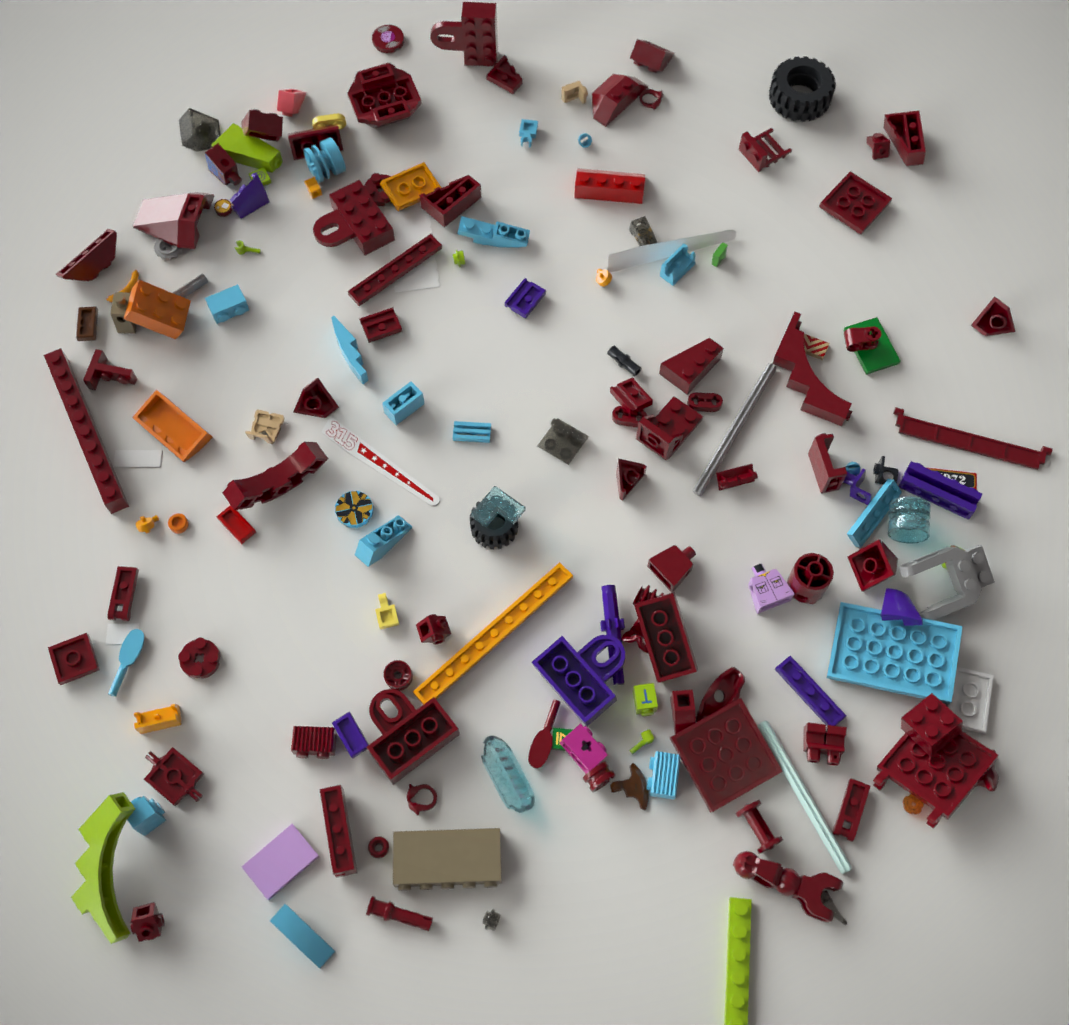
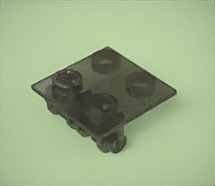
M554 418L551 422V428L537 447L569 465L589 436L559 418Z

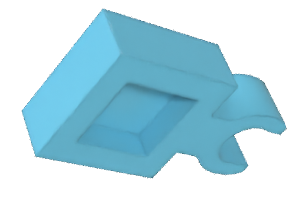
M521 120L519 137H521L522 147L524 142H529V147L532 146V138L536 139L538 121Z

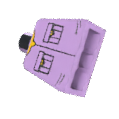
M757 564L752 567L755 577L750 579L749 589L757 614L792 600L794 592L777 569L766 572L763 564Z

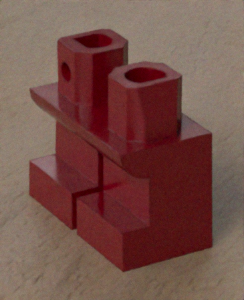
M807 722L803 731V752H807V762L819 763L820 754H826L827 764L838 766L841 755L845 752L844 741L847 727L832 725L826 727L824 724Z

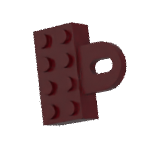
M463 2L461 22L441 21L434 24L430 33L431 42L443 50L464 51V65L494 67L498 60L496 3ZM439 35H452L454 37H441Z
M360 180L329 194L334 211L317 219L313 226L314 237L320 245L336 247L354 239L364 256L395 241L393 227ZM332 227H338V230L328 235L322 234Z
M395 689L383 690L377 693L371 700L369 714L382 736L369 744L367 749L393 785L460 735L458 727L435 697L417 710L402 692ZM386 700L391 701L398 710L397 716L389 718L381 709L382 702Z

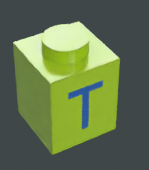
M654 683L635 685L633 687V698L636 715H653L658 708Z

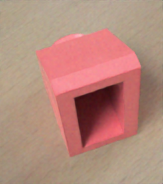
M295 89L279 90L277 111L282 112V115L285 116L299 113L306 92Z

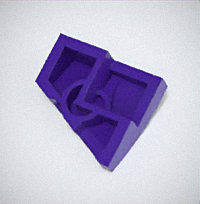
M256 172L251 175L253 179L248 185L243 184L239 191L230 199L232 208L240 219L270 202Z
M886 588L881 611L882 621L903 620L904 626L923 625V620L910 597L902 591Z

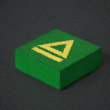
M553 728L552 750L565 751L560 745V741L573 729Z

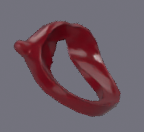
M653 89L642 91L639 97L642 106L655 110L661 103L663 91ZM646 94H651L658 99L654 103L649 104L644 102L642 98Z
M409 784L406 797L409 809L415 812L417 816L421 811L433 809L437 802L436 791L427 784L417 786ZM422 789H427L433 794V801L429 805L412 803L411 798Z

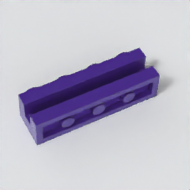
M912 461L906 468L898 485L899 488L968 520L974 514L977 508L976 505L982 497V493L978 492L975 488L967 487L955 479H949L938 471H932L925 468L922 464Z

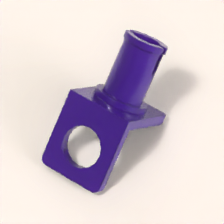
M863 468L857 476L847 472L843 482L851 486L850 497L869 505L872 495L859 488L865 479L866 469ZM858 493L864 495L866 499L860 497Z

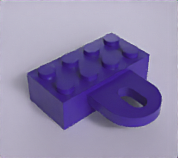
M600 635L593 638L578 652L561 636L535 658L532 664L585 726H589L617 701L616 695L605 683L623 667L626 655L622 643L610 635ZM610 646L616 650L615 654L605 663H599L596 660L597 655L605 648Z

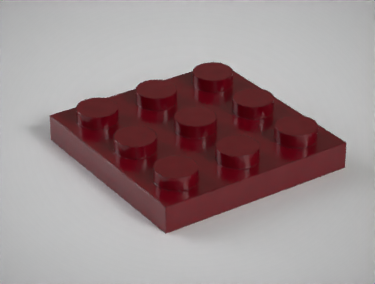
M850 171L820 202L819 207L862 235L891 203L893 198Z

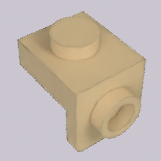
M580 80L562 87L561 99L564 103L579 98L583 104L586 103L588 91L581 84Z

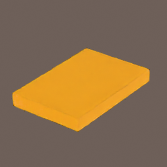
M425 162L380 182L381 187L397 211L420 202V194L425 193L426 195L433 192L437 187L441 188Z

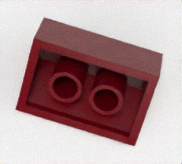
M338 124L289 133L288 140L293 159H305L303 150L305 148H310L311 150L312 145H316L321 150L320 142L329 137L335 141L340 152L344 151Z

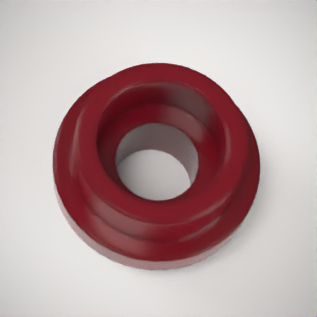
M374 837L368 844V851L374 858H383L389 852V843L384 837ZM381 844L383 846L382 850L376 851V845Z

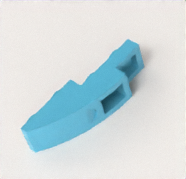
M461 216L457 234L474 238L473 243L515 248L527 247L530 230L498 221L493 225Z

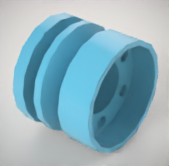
M331 137L320 142L321 150L316 145H312L311 150L310 148L303 150L306 164L311 174L315 176L319 183L324 181V177L330 179L329 170L334 175L346 171L342 154Z

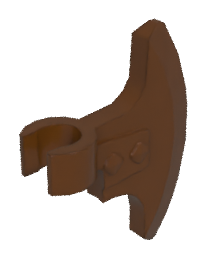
M632 763L629 766L631 777L627 780L611 782V792L615 793L624 790L627 798H635L639 802L640 809L646 810L649 800L647 782L641 770L635 763Z

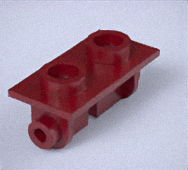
M753 464L716 473L719 491L755 482V479H758L757 472L753 470Z

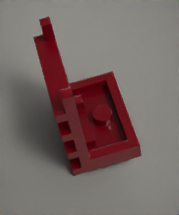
M772 128L754 138L748 131L741 136L738 150L758 172L764 167L768 168L771 163L778 162L780 158L784 159L786 155L792 152L791 148L784 151L770 135L773 132ZM764 137V139L773 147V149L778 153V155H776L761 138Z

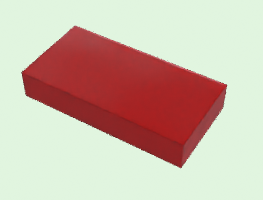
M231 505L216 516L241 545L256 533V530Z

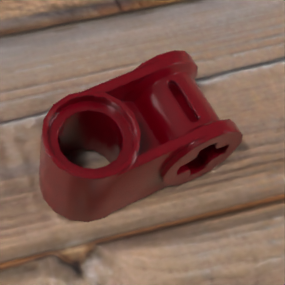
M875 326L849 328L844 331L846 348L849 352L875 349L881 337L880 329Z

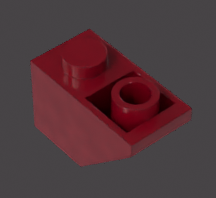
M693 689L672 691L670 702L674 733L677 734L696 723Z

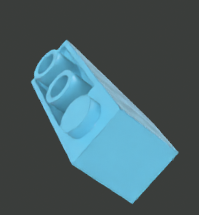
M399 515L360 539L355 556L366 566H371L390 551L412 529V526Z

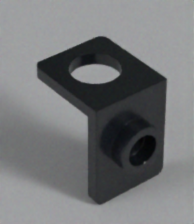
M882 456L880 461L874 465L875 483L884 485L887 480L883 478V473L890 472L897 484L898 469L885 467V456Z

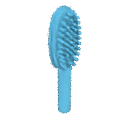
M140 629L130 631L121 646L119 653L121 665L108 693L111 696L116 697L128 667L134 664L140 655L145 638L144 633Z

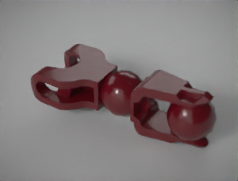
M749 851L741 852L736 856L733 866L740 877L752 879L766 888H776L782 895L792 896V898L800 902L803 911L809 917L823 922L833 921L834 913L823 905L821 893L824 889L831 891L841 890L843 887L841 879L825 872L811 877L800 876L793 869L783 868L780 863L761 859Z

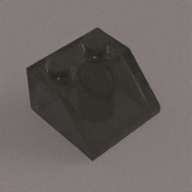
M189 108L179 119L183 147L196 152L209 150L212 148L211 145L221 136L218 119L192 108Z

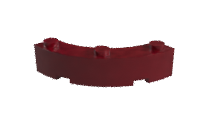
M303 442L295 452L281 463L268 468L265 472L258 475L230 481L222 493L234 510L252 508L254 503L260 501L262 504L267 503L304 482L302 478L308 473L314 474L328 460V457L317 442Z

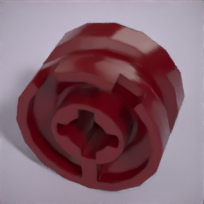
M394 660L384 669L383 677L390 689L402 691L411 685L413 674L406 662ZM402 673V677L396 679L394 674Z
M606 761L595 766L583 777L585 783H589L592 793L608 784L610 777L613 779L616 776L613 771L609 770V765Z

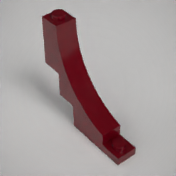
M794 311L772 364L792 372L786 387L806 394L800 409L801 411L842 426L844 421H849L853 411L849 409L852 403L831 392L814 374L805 353L804 332L799 330L802 324L799 321L801 314Z

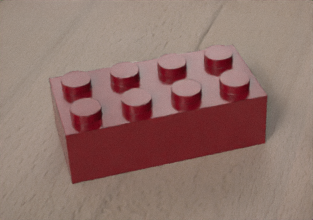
M675 592L634 604L657 683L697 672L698 667Z

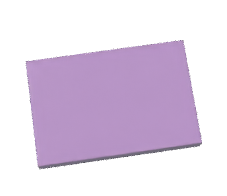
M291 824L247 861L242 868L266 899L270 900L319 856L296 827Z

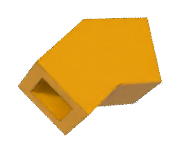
M315 176L304 181L312 199L322 195Z

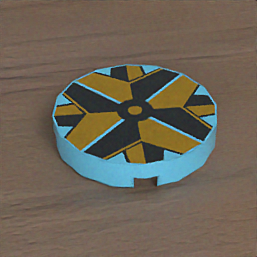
M349 491L337 500L335 514L340 523L350 528H359L365 525L372 517L373 504L370 497L365 493Z

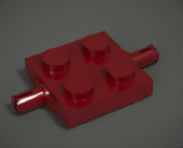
M172 747L166 755L160 758L152 751L148 754L153 759L148 755L145 756L153 764V767L144 780L175 807L187 795L191 796L196 802L200 799L194 794L202 798L203 795L194 787L204 773L175 748Z

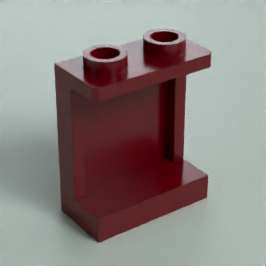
M826 433L819 434L814 438L808 452L821 494L839 490L847 475L845 467L833 468L828 450L834 435Z

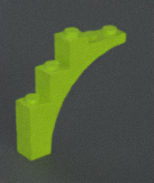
M124 792L109 795L78 829L90 847L75 862L80 874L86 881L71 896L81 914L90 912L94 921L111 944L124 940L131 934L120 913L113 886V862L118 838L126 821L135 810V807Z

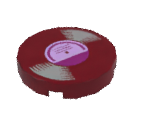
M394 25L380 26L372 34L373 46L379 52H396V49H400L404 44V33L399 27Z

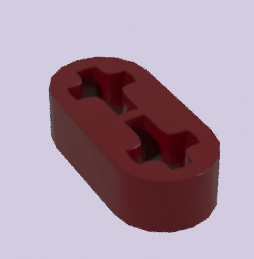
M701 392L690 394L687 401L689 407L700 412H717L721 409L723 399L719 394ZM697 399L698 404H694L693 400ZM712 400H715L717 404L713 405Z
M622 406L615 407L612 412V420L615 424L638 428L639 421L636 419L637 416H641V419L647 416L644 410L634 411L629 415ZM619 413H623L622 418H618Z

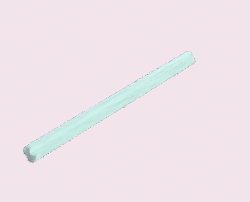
M761 722L758 724L761 734L840 873L845 874L852 869L849 861L769 722Z

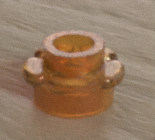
M912 794L905 796L903 799V807L909 814L916 815L922 811L924 803Z

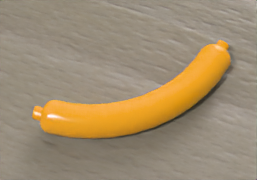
M137 270L132 272L129 283L119 292H131L139 278ZM113 295L108 296L107 301L113 302Z

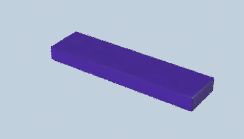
M791 655L775 668L776 672L826 726H836L846 717L845 713Z

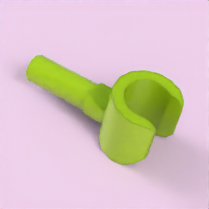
M241 240L236 241L239 247H234L240 255L246 252L260 253L261 249L245 246Z
M650 729L641 733L643 740L629 750L632 754L642 746L653 742L654 736Z

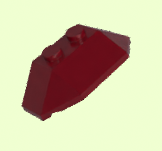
M612 74L592 92L593 119L605 127L608 126L640 96L642 91L648 89V85L636 77Z
M111 229L104 231L103 234L58 271L56 276L66 280L92 281L99 276L98 273L108 268L115 259L116 231Z

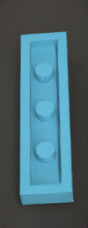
M887 479L848 531L847 535L855 547L861 548L901 495L902 492L894 479Z

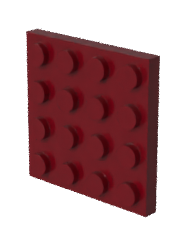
M742 698L669 737L710 812L716 811L783 772Z

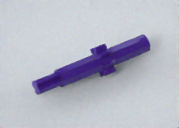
M605 585L601 587L605 619L600 622L601 632L606 631V635L613 636L622 643L621 630H624L625 623L624 618L619 619L615 585ZM610 646L608 647L609 659L615 654L616 651L613 647ZM623 667L613 676V685H623L625 683Z

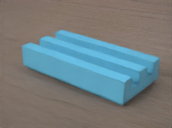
M454 421L453 441L490 443L491 423ZM457 433H465L469 435H457ZM483 434V435H487V436H471V435Z

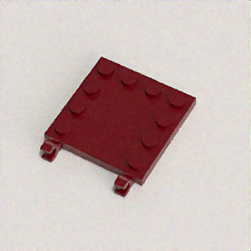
M962 731L961 734L930 757L905 733L877 765V770L880 773L873 779V782H875L873 786L881 790L887 780L890 779L933 809L926 818L928 820L926 824L934 829L942 816L947 820L952 816L997 761L999 755Z

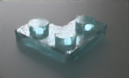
M494 486L473 510L471 517L486 528L498 514L512 524H515L525 512L526 507Z

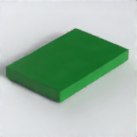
M877 317L844 327L843 330L871 326L880 329L881 337L875 349L855 351L866 375L900 363V359Z

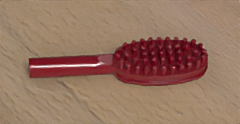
M553 699L544 728L536 734L531 744L528 761L533 768H541L549 757L553 740L551 730L561 703L559 700Z

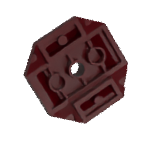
M391 63L358 71L347 93L358 123H364L373 128L408 119L422 104L411 75L395 68Z

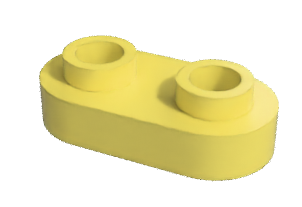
M340 113L317 116L312 120L313 129L338 124L339 130L346 126L345 116Z

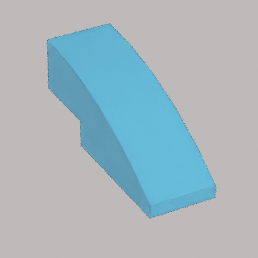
M284 904L270 919V922L319 968L335 953V950L288 905Z

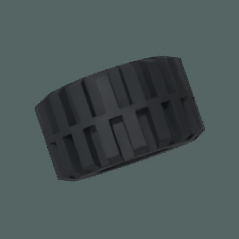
M490 496L489 500L483 498V502L480 503L478 501L476 508L473 507L471 510L470 528L472 536L478 544L482 542V547L484 548L489 546L493 550L494 547L502 549V545L508 546L509 540L513 542L515 535L518 533V513L515 511L514 505H510V501L507 499L503 501L502 497L495 499V496ZM490 517H499L505 521V524L498 529H489L483 523Z

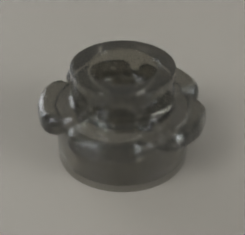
M492 909L491 912H486L482 922L485 925V930L490 929L494 931L500 920V914L495 912V909Z

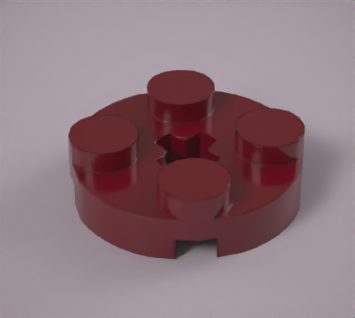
M374 173L364 185L377 206H385V203H392L384 190L378 191V189L382 188L380 182L391 177L389 175Z
M201 637L187 643L179 653L180 667L191 678H208L219 668L220 651L210 640ZM198 655H205L203 656L204 661L202 663L199 661L195 663Z

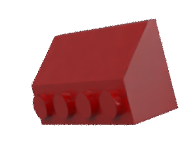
M578 168L574 198L642 204L645 174Z

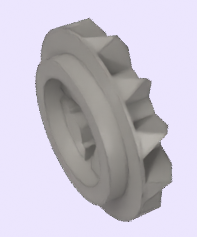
M158 239L154 245L156 255L163 260L165 258L169 260L172 257L177 258L178 254L182 253V248L164 242L161 239ZM165 245L171 247L172 250L169 251L168 249H166Z

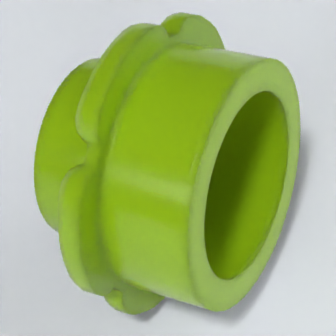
M456 250V253L453 254L454 263L461 267V265L466 264L463 250Z

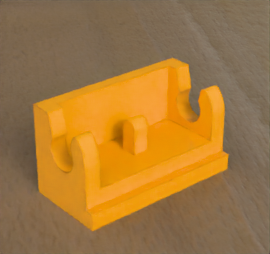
M176 704L148 712L134 713V717L137 719L134 727L140 734L182 725L180 708Z

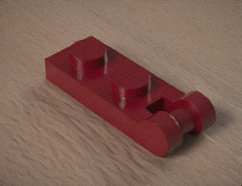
M117 567L107 614L108 620L115 621L116 619H121L122 621H130L131 607L139 573L137 567ZM118 606H123L122 611H117Z
M852 778L849 779L836 823L832 830L833 835H842L846 837V840L854 841L869 794L870 785ZM843 823L851 824L850 829L842 827Z

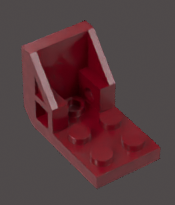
M673 396L657 416L652 414L642 417L638 422L636 440L664 460H668L700 424L703 416Z

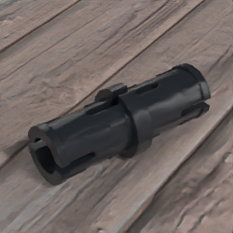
M615 345L608 350L607 355L613 358L621 368H625L634 377L639 374L642 368L633 362L628 354L625 355Z

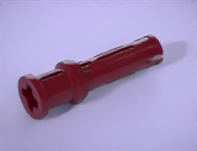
M375 896L371 897L366 912L367 916L372 914L383 918L384 921H390L391 919L428 932L430 931L433 917L396 907L391 901L386 903L377 900Z

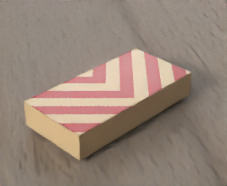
M804 334L805 353L823 360L830 343Z

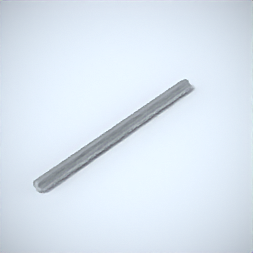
M772 363L767 364L695 485L694 494L698 496L703 495L775 373L777 367Z

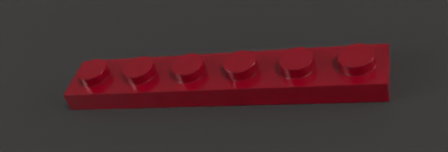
M429 234L348 291V295L360 307L441 250L442 244L432 234Z

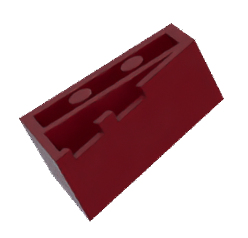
M920 111L885 114L883 128L905 165H923L926 150Z
M708 338L662 362L659 374L688 395L721 360L724 348L711 338Z

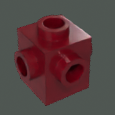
M432 614L416 624L421 643L437 645L443 643L445 638L451 635L446 616Z
M152 902L134 907L130 927L132 934H136L138 941L142 942L160 937L162 926H165L163 914L158 912L156 903Z

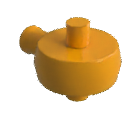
M598 269L596 282L600 286L605 287L610 284L612 274L608 270Z
M157 515L152 518L141 516L140 520L136 522L137 530L149 533L155 526L154 523L159 521V517Z

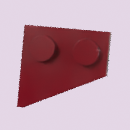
M505 55L486 75V80L512 94L523 84L521 76L516 72L514 66L510 65Z

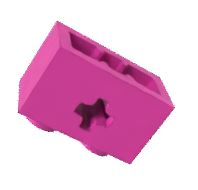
M580 723L560 741V745L584 773L587 774L606 758L608 754L606 753L605 746L599 741L596 742L592 737L593 733L587 726L583 727ZM584 745H588L587 750L583 751L581 749Z

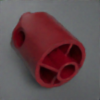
M808 553L799 557L787 580V584L794 592L793 598L806 604H815L820 600L833 580L834 570L832 564L821 554Z

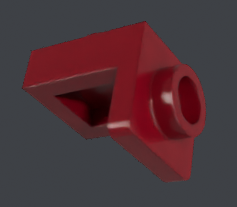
M882 133L867 136L866 143L872 148V158H888L890 154V140Z

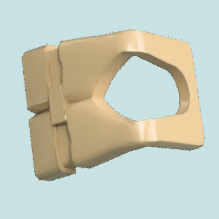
M257 409L251 432L245 431L249 439L255 440L256 437H259L269 444H274L285 418L280 414H269L267 411ZM266 431L268 436L260 433Z

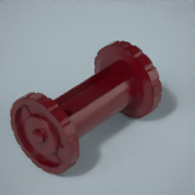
M760 800L745 805L744 808L735 814L737 817L744 816L761 844L757 850L761 854L769 849L772 850L774 846L783 841V838L781 836L776 838L773 836L757 809L762 804Z

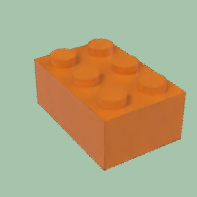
M138 280L131 290L124 320L177 339L184 331L191 300Z

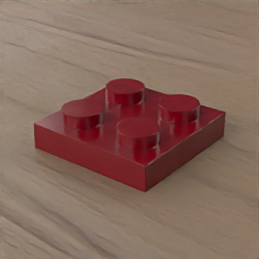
M88 633L48 647L56 678L60 685L100 670Z

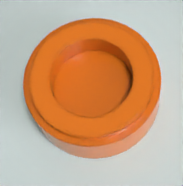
M177 513L169 518L168 526L172 532L179 534L187 530L189 522L185 515Z

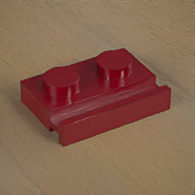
M393 307L359 318L368 343L402 332V327Z
M633 377L618 383L616 387H610V393L629 415L634 411L638 412L653 404V399Z

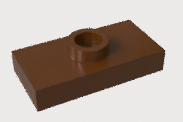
M96 306L78 307L77 341L96 340L98 308Z

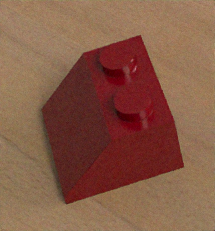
M637 39L630 59L634 60V64L641 67L646 65L649 71L657 73V71L663 72L675 53L647 40Z

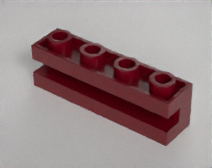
M341 785L320 789L333 875L339 878L356 874L358 872L344 789Z

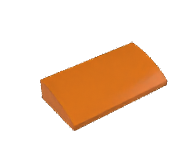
M157 389L132 417L183 462L193 457L213 438L212 435Z

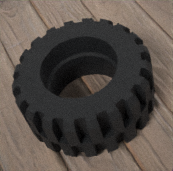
M797 56L792 60L790 58L782 62L775 69L771 80L769 100L772 107L775 108L778 114L781 113L782 117L790 118L791 121L795 122L796 120H800V122L812 121L816 117H821L829 109L836 87L835 77L830 68H826L825 63L822 61L818 62L817 59H810L807 56L803 58ZM791 86H805L813 92L801 93L792 89Z

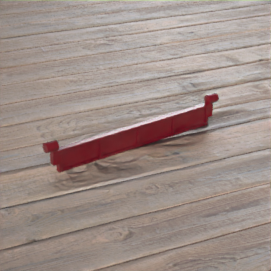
M895 407L893 411L894 415H898L895 426L900 427L898 432L900 434L1038 470L1040 464L1044 465L1046 455H1051L1053 448L1042 446L1041 451L911 418L904 416V409Z

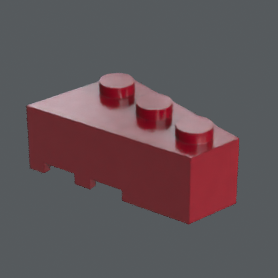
M466 175L449 182L448 186L443 188L437 187L433 192L426 195L425 193L420 194L421 208L443 227H446L482 197L481 184L470 175Z

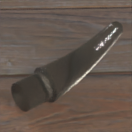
M822 891L821 898L824 906L833 911L834 917L838 921L847 925V921L836 908L828 891Z

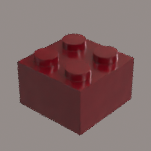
M933 693L901 717V729L930 757L962 733L963 720Z

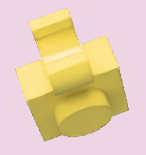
M386 593L379 594L378 598L381 608L375 609L380 630L399 625L395 605L389 606Z

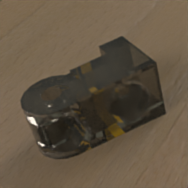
M646 216L631 221L629 231L631 235H634L639 246L657 243Z

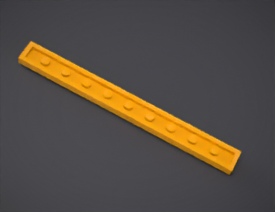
M559 562L413 691V694L422 704H425L433 697L438 699L573 579V575Z

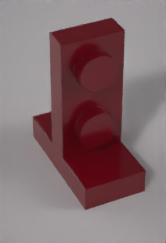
M95 349L83 379L88 389L96 391L100 378L105 381H118L124 385L136 384L137 377L132 369L107 365L108 359L103 350Z

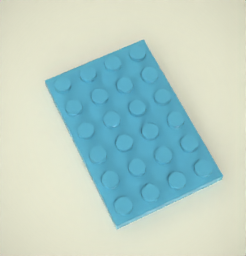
M844 602L840 603L827 673L828 679L922 699L933 693L943 703H952L963 626L922 618L923 625L904 626L903 620L882 621V610Z

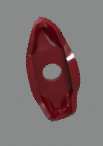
M729 668L720 674L710 685L701 701L696 722L739 699L741 689L745 683V677L737 668ZM717 690L723 692L724 698L721 702H717L714 698Z

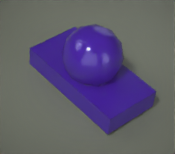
M351 712L332 722L351 758H355L368 750L367 746L369 744Z

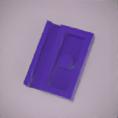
M524 278L504 302V305L526 319L545 296L546 290Z

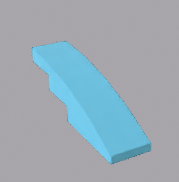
M332 316L335 335L343 357L359 381L365 384L369 380L367 372L362 367L363 361L360 353L357 351L356 339L335 316Z

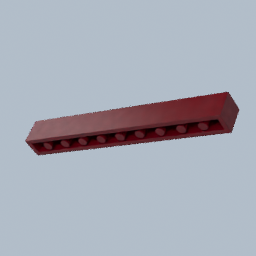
M61 348L45 354L44 358L104 505L111 514L129 507L67 356Z

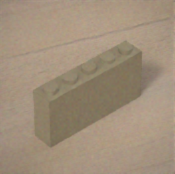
M500 828L393 832V885L398 887L399 891H409L411 887L419 886L420 890H432L433 886H441V889H454V885H463V888L471 889L476 888L477 884H484L485 888H495L497 884H502Z

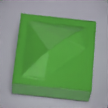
M722 242L714 252L711 262L713 266L718 267L720 262L726 258L727 244Z

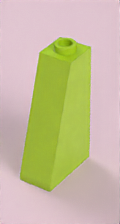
M235 123L211 145L213 147L219 143L236 163L256 169L264 167L270 173H273L283 163L278 149L259 138L245 136L242 128Z

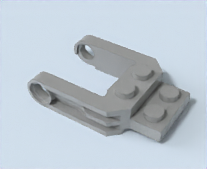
M978 545L966 551L958 547L947 546L899 566L902 577H909L946 562V567L957 595L928 606V609L919 612L921 618L936 620L975 604L981 593V588L995 583L983 546Z

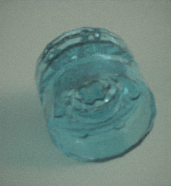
M911 496L891 500L888 514L890 518L888 521V537L902 543H919L928 540L930 537V503L925 499Z

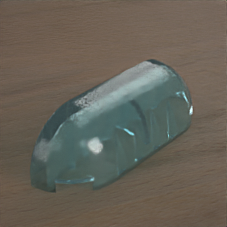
M488 736L483 742L485 744L484 755H481V758L500 798L508 809L519 813L530 810L535 803L534 793L514 753L501 738Z

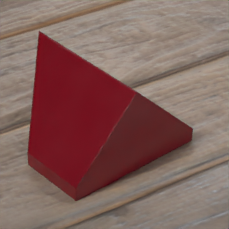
M995 296L971 324L973 328L984 336L1015 332L1010 307Z
M316 378L303 388L293 413L326 418L338 409L339 406L320 379Z
M618 458L616 478L620 500L623 501L646 473V465Z

